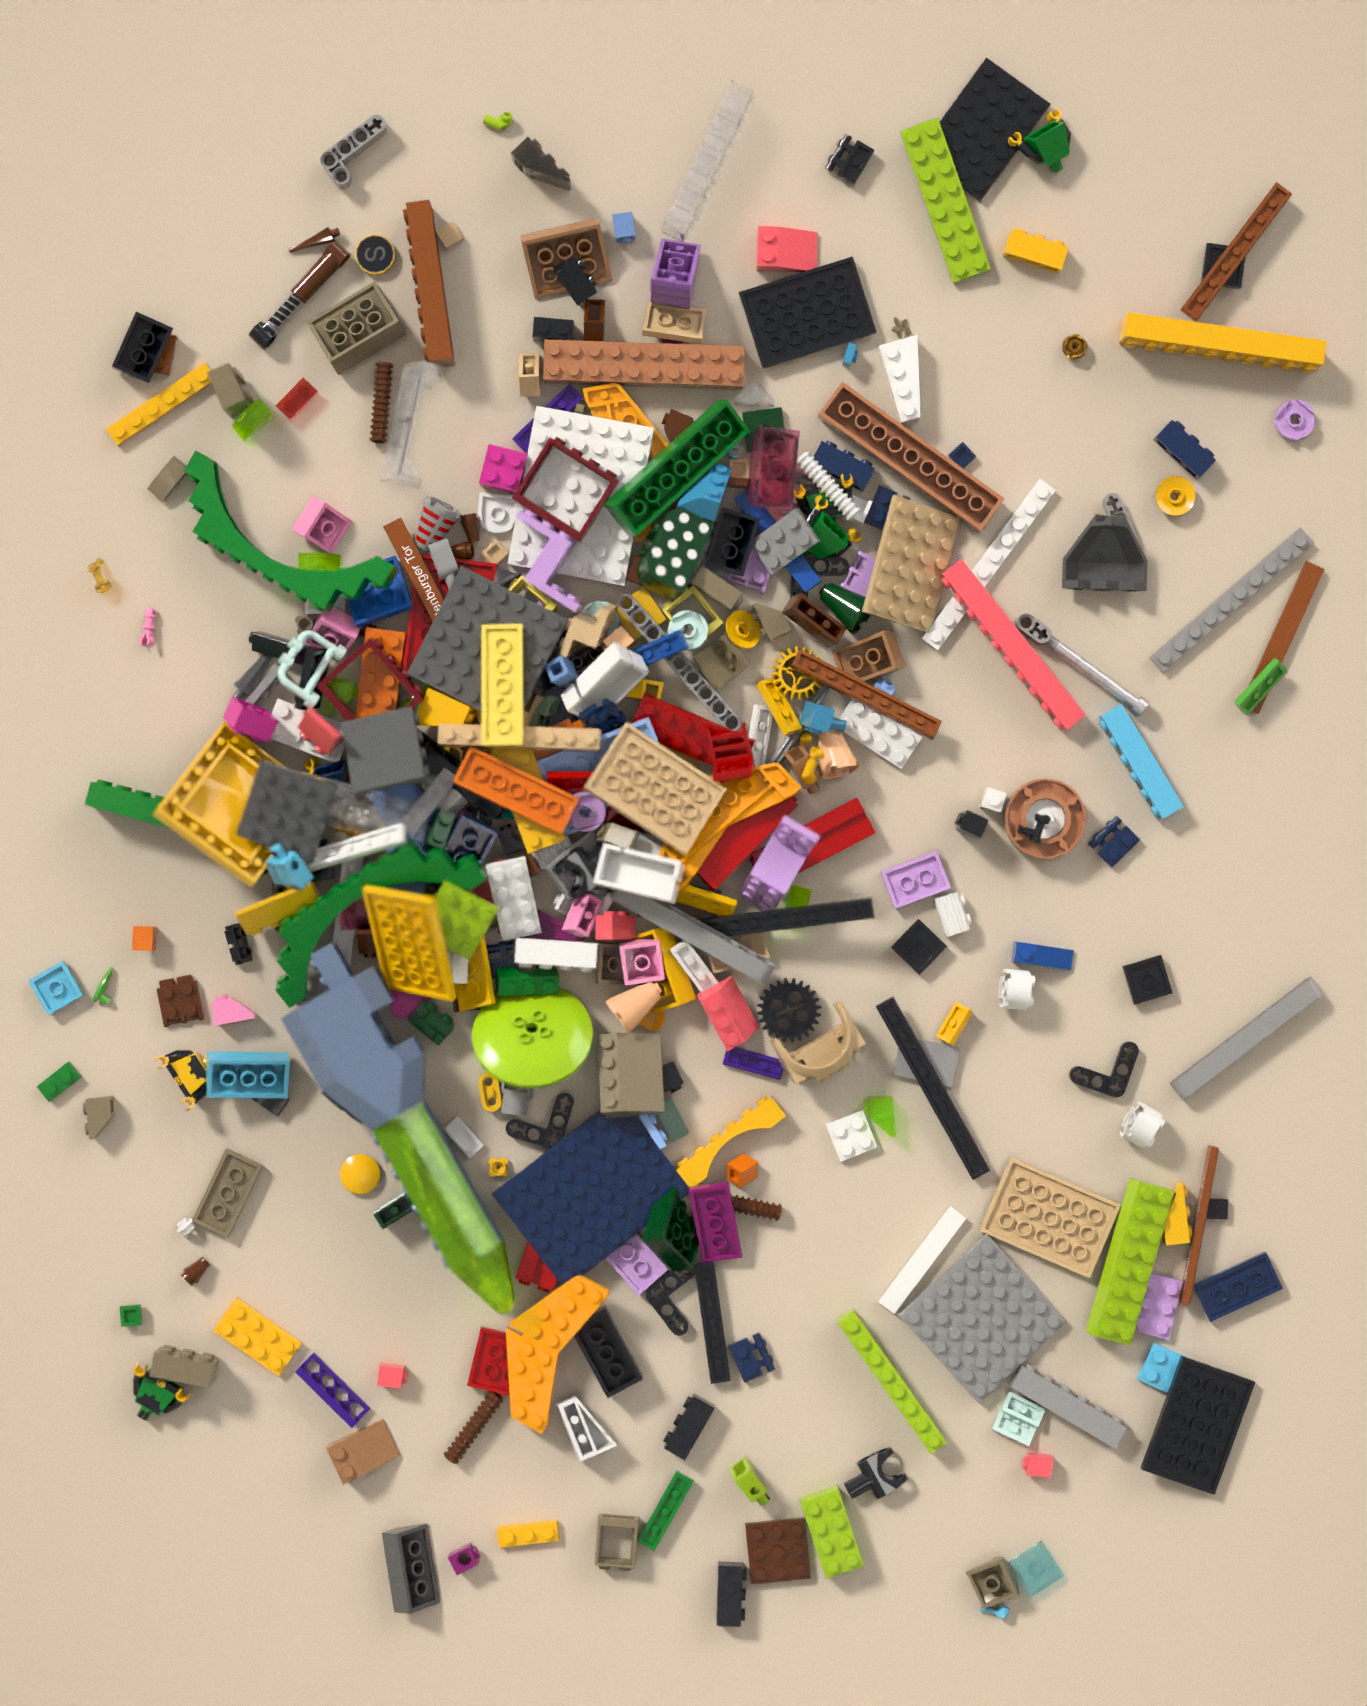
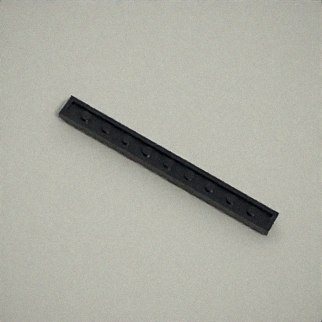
M872 897L697 920L727 937L873 919L875 918ZM676 936L677 943L683 940Z
M892 996L877 1004L878 1012L972 1180L990 1171L987 1162L896 999Z

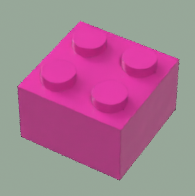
M488 444L479 480L480 486L515 494L523 481L528 454Z
M232 696L223 715V719L230 728H233L232 731L242 736L244 733L251 735V739L260 743L262 740L270 741L279 721L269 710Z

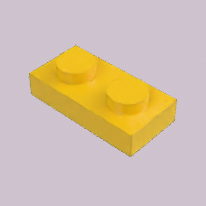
M955 1002L936 1036L954 1046L973 1011Z

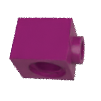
M468 1543L449 1553L448 1560L456 1575H459L478 1565L479 1557L481 1556L477 1547H472L471 1543ZM462 1554H468L471 1560L469 1562H463L460 1559V1556Z

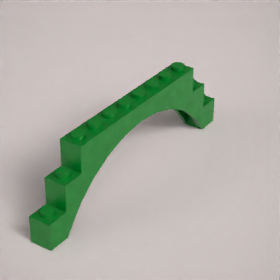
M195 450L184 469V472L189 474L188 479L198 484L188 502L194 505L192 509L202 514L192 531L198 535L197 539L206 545L208 542L214 544L213 549L222 554L226 551L231 554L229 558L239 564L243 561L247 564L246 568L254 573L260 571L263 573L262 578L271 583L274 580L280 583L279 588L288 593L290 590L296 592L295 597L305 603L307 600L313 602L312 607L320 612H323L324 609L330 612L340 595L349 601L352 598L359 601L368 584L379 590L381 587L388 589L399 568L378 556L352 567L330 571L304 570L281 564L254 547L239 530L229 513L221 490L217 462Z
M411 838L406 841V844L396 846V849L383 853L375 863L370 862L365 865L358 874H351L343 884L333 886L326 895H320L315 898L308 907L306 905L301 907L293 917L288 916L280 923L279 933L288 945L278 952L277 962L286 974L278 978L275 991L289 1008L306 998L310 955L322 933L333 919L354 901L364 897L362 889L366 885L385 888L401 883L419 881L443 883L446 880L458 887L472 890L487 880V872L474 854L462 857L456 864L443 846L438 849L430 850L425 857Z

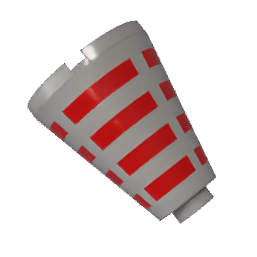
M426 496L414 540L418 551L424 554L427 551L429 552L428 545L442 540L460 519L462 513L457 509L453 512L451 510L453 506L432 496L431 498Z

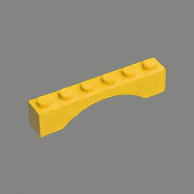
M772 1096L761 1098L757 1102L758 1106L753 1110L749 1108L741 1114L742 1118L738 1122L734 1120L725 1126V1132L721 1135L717 1132L709 1139L710 1143L705 1147L700 1145L693 1151L695 1155L689 1159L685 1157L677 1163L679 1167L676 1168V1171L689 1187L696 1186L707 1178L714 1156L728 1140L748 1130L771 1128L786 1117Z

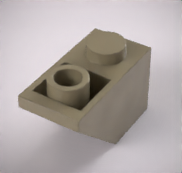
M758 603L752 605L753 610H751V614L755 621L759 620L762 626L760 632L764 639L768 638L769 642L791 632L792 629L782 611Z
M113 1096L85 1099L86 1103H83V1113L87 1115L88 1123H85L86 1135H89V1139L97 1138L115 1116Z

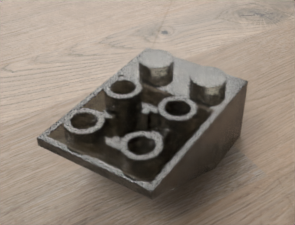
M527 137L511 152L513 163L526 177L568 191L571 189L569 173L564 168L559 169L555 164L556 160L549 153L545 154L542 151V146L536 139L531 140Z

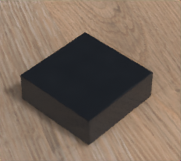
M1210 1198L1207 1219L1228 1220V1199Z

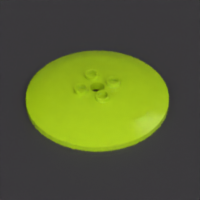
M560 987L558 994L499 996L497 993L495 994L496 1004L482 1007L475 1018L472 1029V1043L479 1063L492 1077L514 1087L542 1088L567 1079L582 1066L592 1046L593 1028L586 1008L574 995ZM530 1027L537 1028V1031L534 1033L527 1032V1029Z

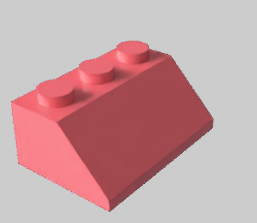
M732 976L697 994L727 1051L746 1042L760 1027Z

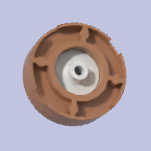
M1037 779L1020 786L1009 798L1003 816L1005 832L1013 846L1021 853L1037 859L1056 858L1072 850L1083 835L1086 820L1084 804L1076 791L1069 785L1053 779ZM1036 813L1051 818L1050 823L1044 825L1040 838L1042 840L1041 844L1029 841L1030 836L1017 833L1019 825L1035 830L1037 822L1034 817Z

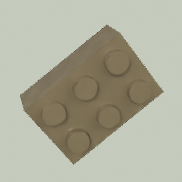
M227 363L207 372L222 409L231 419L253 409L251 403H254L250 392L245 388L246 382L244 377L237 370L236 366L232 367L230 363Z
M164 1345V1347H160L154 1352L150 1377L210 1388L215 1382L220 1359L215 1358V1354H195V1350L192 1349L175 1350L176 1347L172 1345Z

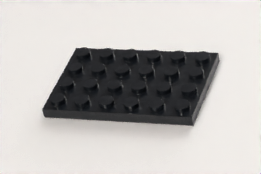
M987 57L940 121L962 188L978 201L983 199L1018 150V145H1009L1008 138L1011 137L1014 141H1017L1013 134L1019 132L1023 142L1024 137L1031 133L1051 105Z
M853 256L739 292L762 369L877 333Z
M1181 1355L1140 1469L1215 1495L1255 1381Z

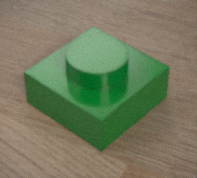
M141 1304L120 1306L121 1327L142 1325Z

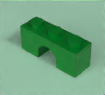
M536 965L535 972L533 973L519 972L516 966L496 967L495 985L499 996L558 994L559 974L556 965H552L551 969L539 968V965Z

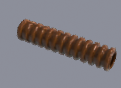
M378 362L375 365L377 367L375 369L377 375L374 377L376 379L374 382L376 387L373 389L375 391V394H373L375 400L372 401L374 404L372 410L374 412L371 414L373 416V419H371L373 425L370 426L372 429L370 435L372 437L369 440L373 443L387 442L386 436H388L386 430H388L387 424L389 423L387 418L389 417L388 411H390L388 405H390L389 399H391L389 393H391L390 387L392 386L390 381L392 380L391 374H393L391 368H393V364Z
M738 1195L732 1196L734 1212L738 1211L739 1214L744 1212L745 1215L749 1213L751 1214L750 1216L757 1215L758 1218L763 1216V1219L768 1217L769 1220L775 1219L777 1222L780 1219L781 1204L775 1205L774 1202L769 1204V1201L764 1203L763 1200H751L750 1197L745 1199L744 1196L741 1198Z
M491 1391L488 1392L489 1395L484 1397L485 1401H481V1406H478V1410L473 1412L474 1416H470V1421H467L466 1426L462 1427L463 1431H460L458 1433L459 1436L455 1437L456 1441H452V1446L447 1448L448 1452H444L446 1459L454 1464L459 1463V1459L463 1458L462 1454H466V1449L470 1448V1443H474L473 1439H477V1434L481 1433V1428H485L484 1424L489 1422L488 1419L492 1418V1413H495V1409L500 1407V1403H503V1398L499 1394Z

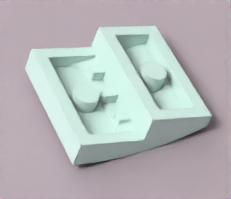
M1009 1392L991 1430L1028 1447L1046 1409Z

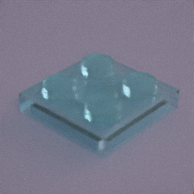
M1042 1540L1008 1562L1030 1597L1064 1576Z

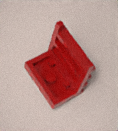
M746 722L741 724V730L711 735L710 728L706 729L714 766L712 774L714 782L725 783L733 778L747 779L754 775L755 762L753 760ZM743 735L745 741L716 746L713 744L714 740ZM741 747L747 748V752L716 757L715 753Z

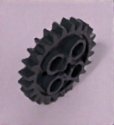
M785 978L784 984L777 980L776 987L770 983L771 990H763L766 997H759L763 1004H757L758 1007L762 1008V1011L757 1012V1015H763L759 1023H766L762 1029L769 1028V1036L775 1033V1038L778 1040L782 1036L783 1042L786 1041L787 1037H790L793 1043L796 1036L800 1041L802 1040L801 1034L808 1037V1029L815 1031L812 1024H819L815 1017L821 1016L820 1013L816 1012L821 1006L815 1004L820 999L812 997L816 991L809 992V984L802 987V980L796 984L795 978L792 979L791 983H788L787 978ZM792 992L800 994V1000L797 1003H792L789 1000V995ZM774 999H779L782 1002V1006L778 1010L771 1008L770 1004ZM801 1003H806V1006L793 1010L790 1016L788 1013H785L775 1018L772 1017L773 1014L786 1010V1005L794 1007ZM804 1010L807 1012V1019L802 1022L798 1021L796 1018L797 1013ZM783 1017L789 1020L788 1027L784 1029L778 1026V1020Z

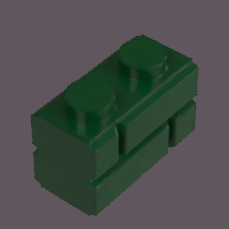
M438 808L433 816L421 850L428 853L430 850L438 849L441 846L444 849L446 848L457 815Z
M423 999L409 1014L408 1022L439 1046L453 1031L454 1020L447 1013L442 1014L437 1010L438 1006L430 1000L427 1002Z
M401 1193L372 1213L381 1228L385 1229L412 1212L411 1205H413L410 1197L406 1198L404 1193Z

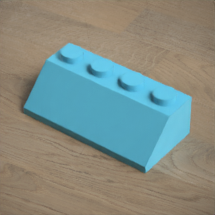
M207 1051V1098H288L290 1070L288 1052Z

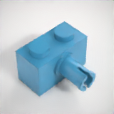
M806 701L800 724L805 726L804 730L821 735L822 731L829 733L830 729L843 733L846 729L847 721L833 717L835 709Z

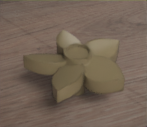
M894 317L896 326L891 331L897 333L899 339H904L906 335L912 333L906 327L907 319L900 322L897 317Z

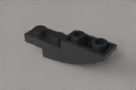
M587 646L565 658L573 662L578 675L583 673L603 653L601 646L597 648ZM544 668L533 690L534 696L558 686L551 682L546 668Z

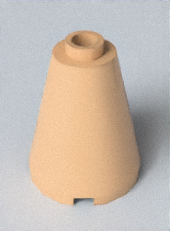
M830 729L829 733L822 731L821 735L818 734V746L822 747V750L825 751L824 758L819 759L822 779H838L844 777V773L849 771L852 774L860 768L857 759L840 731Z
M646 982L609 998L606 1003L629 1033L633 1031L660 1000L662 990L656 982L653 984Z

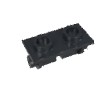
M237 923L226 926L224 933L228 945L235 944V947L229 949L232 962H235V965L253 961L252 951L241 924Z

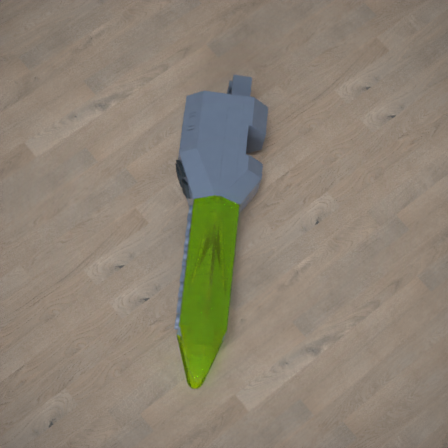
M336 942L330 943L310 955L312 957L310 960L311 965L315 971L319 970L322 975L320 980L323 986L330 990L282 1017L281 1020L322 1090L321 1093L339 1109L344 1110L351 1118L361 1124H365L372 1130L373 1134L371 1136L376 1145L380 1144L383 1149L381 1154L387 1163L390 1162L393 1167L391 1170L393 1176L397 1181L400 1179L406 1198L410 1197L413 1202L411 1207L417 1216H421L423 1220L421 1223L427 1234L430 1232L436 1251L440 1250L443 1255L441 1260L447 1269L450 1268L461 1281L496 1312L506 1314L513 1307L515 1293L505 1241L425 1100L426 1052L416 1035L396 1045L377 1011L396 1001L377 965L354 975Z

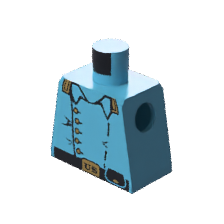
M275 844L270 848L272 856L266 861V866L275 887L302 890L314 878L298 853L294 851L284 852L280 844Z

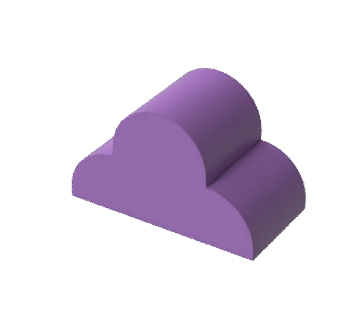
M668 239L661 240L651 278V303L691 308L701 249L700 244Z

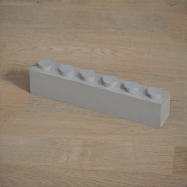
M1021 1364L1009 1383L1011 1388L1114 1449L1116 1448L1127 1429L1123 1424L1124 1420L1116 1415L1110 1417L1105 1414L1107 1412L1106 1409L1097 1404L1095 1407L1090 1405V1400L1080 1394L1078 1397L1071 1393L1072 1389L1064 1384L1061 1387L1054 1383L1055 1379L1047 1374L1041 1376L1036 1373L1038 1369L1032 1365L1027 1364L1024 1366Z

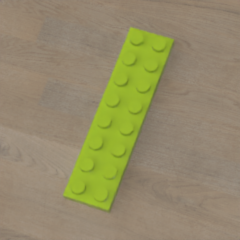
M938 117L900 131L952 282L956 283L991 270Z

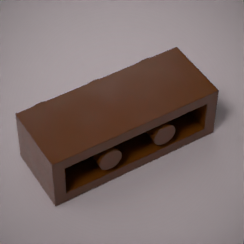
M803 593L792 596L782 611L784 615L827 648L837 645L847 630L844 625Z

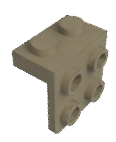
M727 632L693 657L694 663L715 689L723 686L751 664L742 650L732 643Z

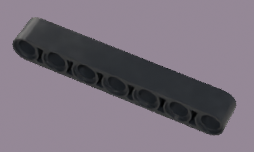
M422 732L424 742L420 744L421 748H425L427 759L424 760V765H428L429 770L437 776L444 767L456 775L462 762ZM456 784L452 786L457 792L494 819H500L506 808Z

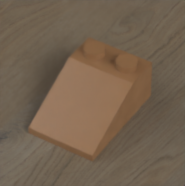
M893 630L881 631L832 651L838 669L864 682L906 668Z
M383 1419L340 1438L326 1447L343 1485L400 1456Z

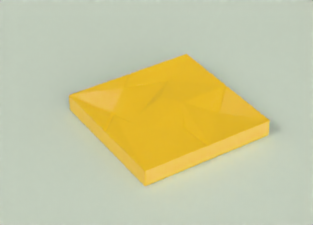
M224 721L152 815L251 888L267 867L266 861L272 856L271 847L237 836L236 833L261 759L283 767L285 766L244 735L234 733L232 731L233 728H230L228 723Z

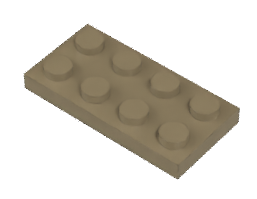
M226 1148L192 1221L229 1238L263 1165Z

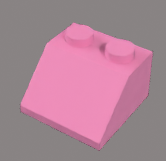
M312 496L292 530L329 554H332L352 520L327 503Z
M335 607L330 612L324 609L312 631L318 633L338 647L341 644L347 648V651L355 641L360 628H356L352 616ZM307 638L305 642L316 648H324L311 638Z
M634 939L619 942L625 985L665 980L659 940Z

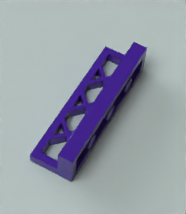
M315 1352L295 1371L351 1428L371 1409ZM314 1359L319 1364V1372H311L306 1365ZM322 1375H331L334 1378V1386H325L322 1383ZM336 1389H345L348 1392V1400H339L336 1396ZM351 1403H359L364 1410L356 1416L351 1412Z

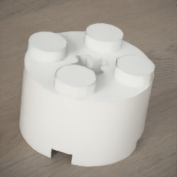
M1003 969L1002 972L1005 973V976H1000L998 998L1002 999L1003 1004H999L1000 1008L1027 1010L1028 1007H1032L1033 996L1031 995V988L1035 985V976L1031 975L1028 970Z
M1138 1101L1136 1102L1138 1106L1136 1108L1132 1106L1126 1114L1121 1125L1124 1127V1131H1120V1136L1141 1148L1145 1146L1150 1148L1155 1141L1154 1136L1157 1130L1162 1129L1165 1120L1162 1119L1160 1112Z

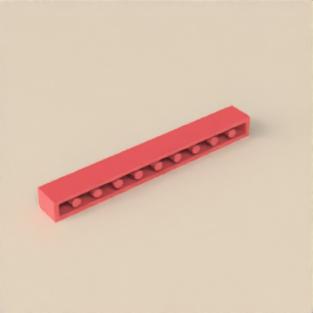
M962 559L956 561L940 574L943 578L941 579L943 585L947 589L951 588L953 590L955 600L960 605L962 603L968 609L966 611L967 615L972 620H977L980 624L979 630L984 636L988 635L992 639L991 645L997 652L1001 651L1004 654L1003 660L1009 667L1013 666L1016 669L1017 673L1015 674L1022 683L1026 682L1028 684L1030 694L1034 698L1038 697L1042 702L1040 706L1047 714H1052L1055 718L1053 722L1059 729L1068 730L1086 715Z

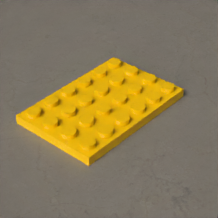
M366 885L362 892L381 974L391 990L453 1002L457 997L435 898Z

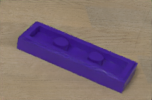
M738 1047L729 1051L726 1050L722 1063L723 1065L777 1080L781 1079L783 1067L779 1062L780 1059Z

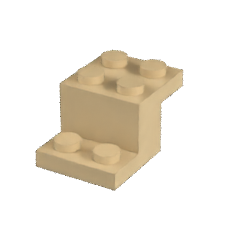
M612 603L608 604L602 610H598L595 618L585 613H580L574 616L573 619L570 618L566 625L567 635L562 637L559 644L561 649L559 655L568 657L575 653L579 642L594 648L602 645L607 637L618 606Z

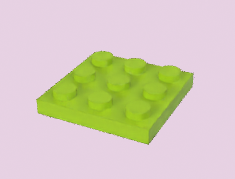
M444 880L435 896L445 946L446 949L470 960L499 909L498 906Z

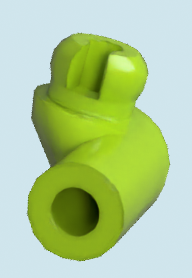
M504 112L502 116L496 119L486 114L483 124L496 130H502L512 124L513 116L510 112Z

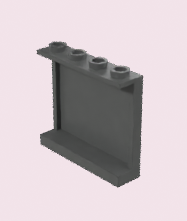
M412 706L341 722L352 790L357 802L365 800L364 794L418 781H423L425 786H428L427 778L430 777L428 765H424V760L427 759L425 748H421L420 744L424 740L421 730L418 731L417 725H420L418 713H414Z

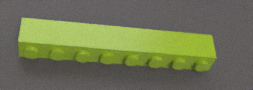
M853 1308L838 1318L837 1323L929 1453L932 1454L947 1443L946 1439Z

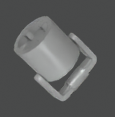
M502 1082L501 1094L503 1095L501 1113L526 1116L528 1101L532 1099L533 1088H528L527 1091L507 1088L508 1084Z

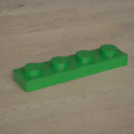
M676 1470L638 1537L637 1542L653 1551L656 1550L692 1486L693 1479Z

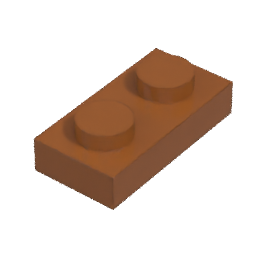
M170 335L154 373L170 376L178 338L176 335Z

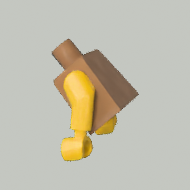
M803 732L799 736L800 744L783 754L803 789L807 788L809 794H814L819 791L820 788L817 783L821 781L816 769L818 763L816 759L824 758L825 751L822 750V747H812L809 755L804 745L811 744L812 735Z

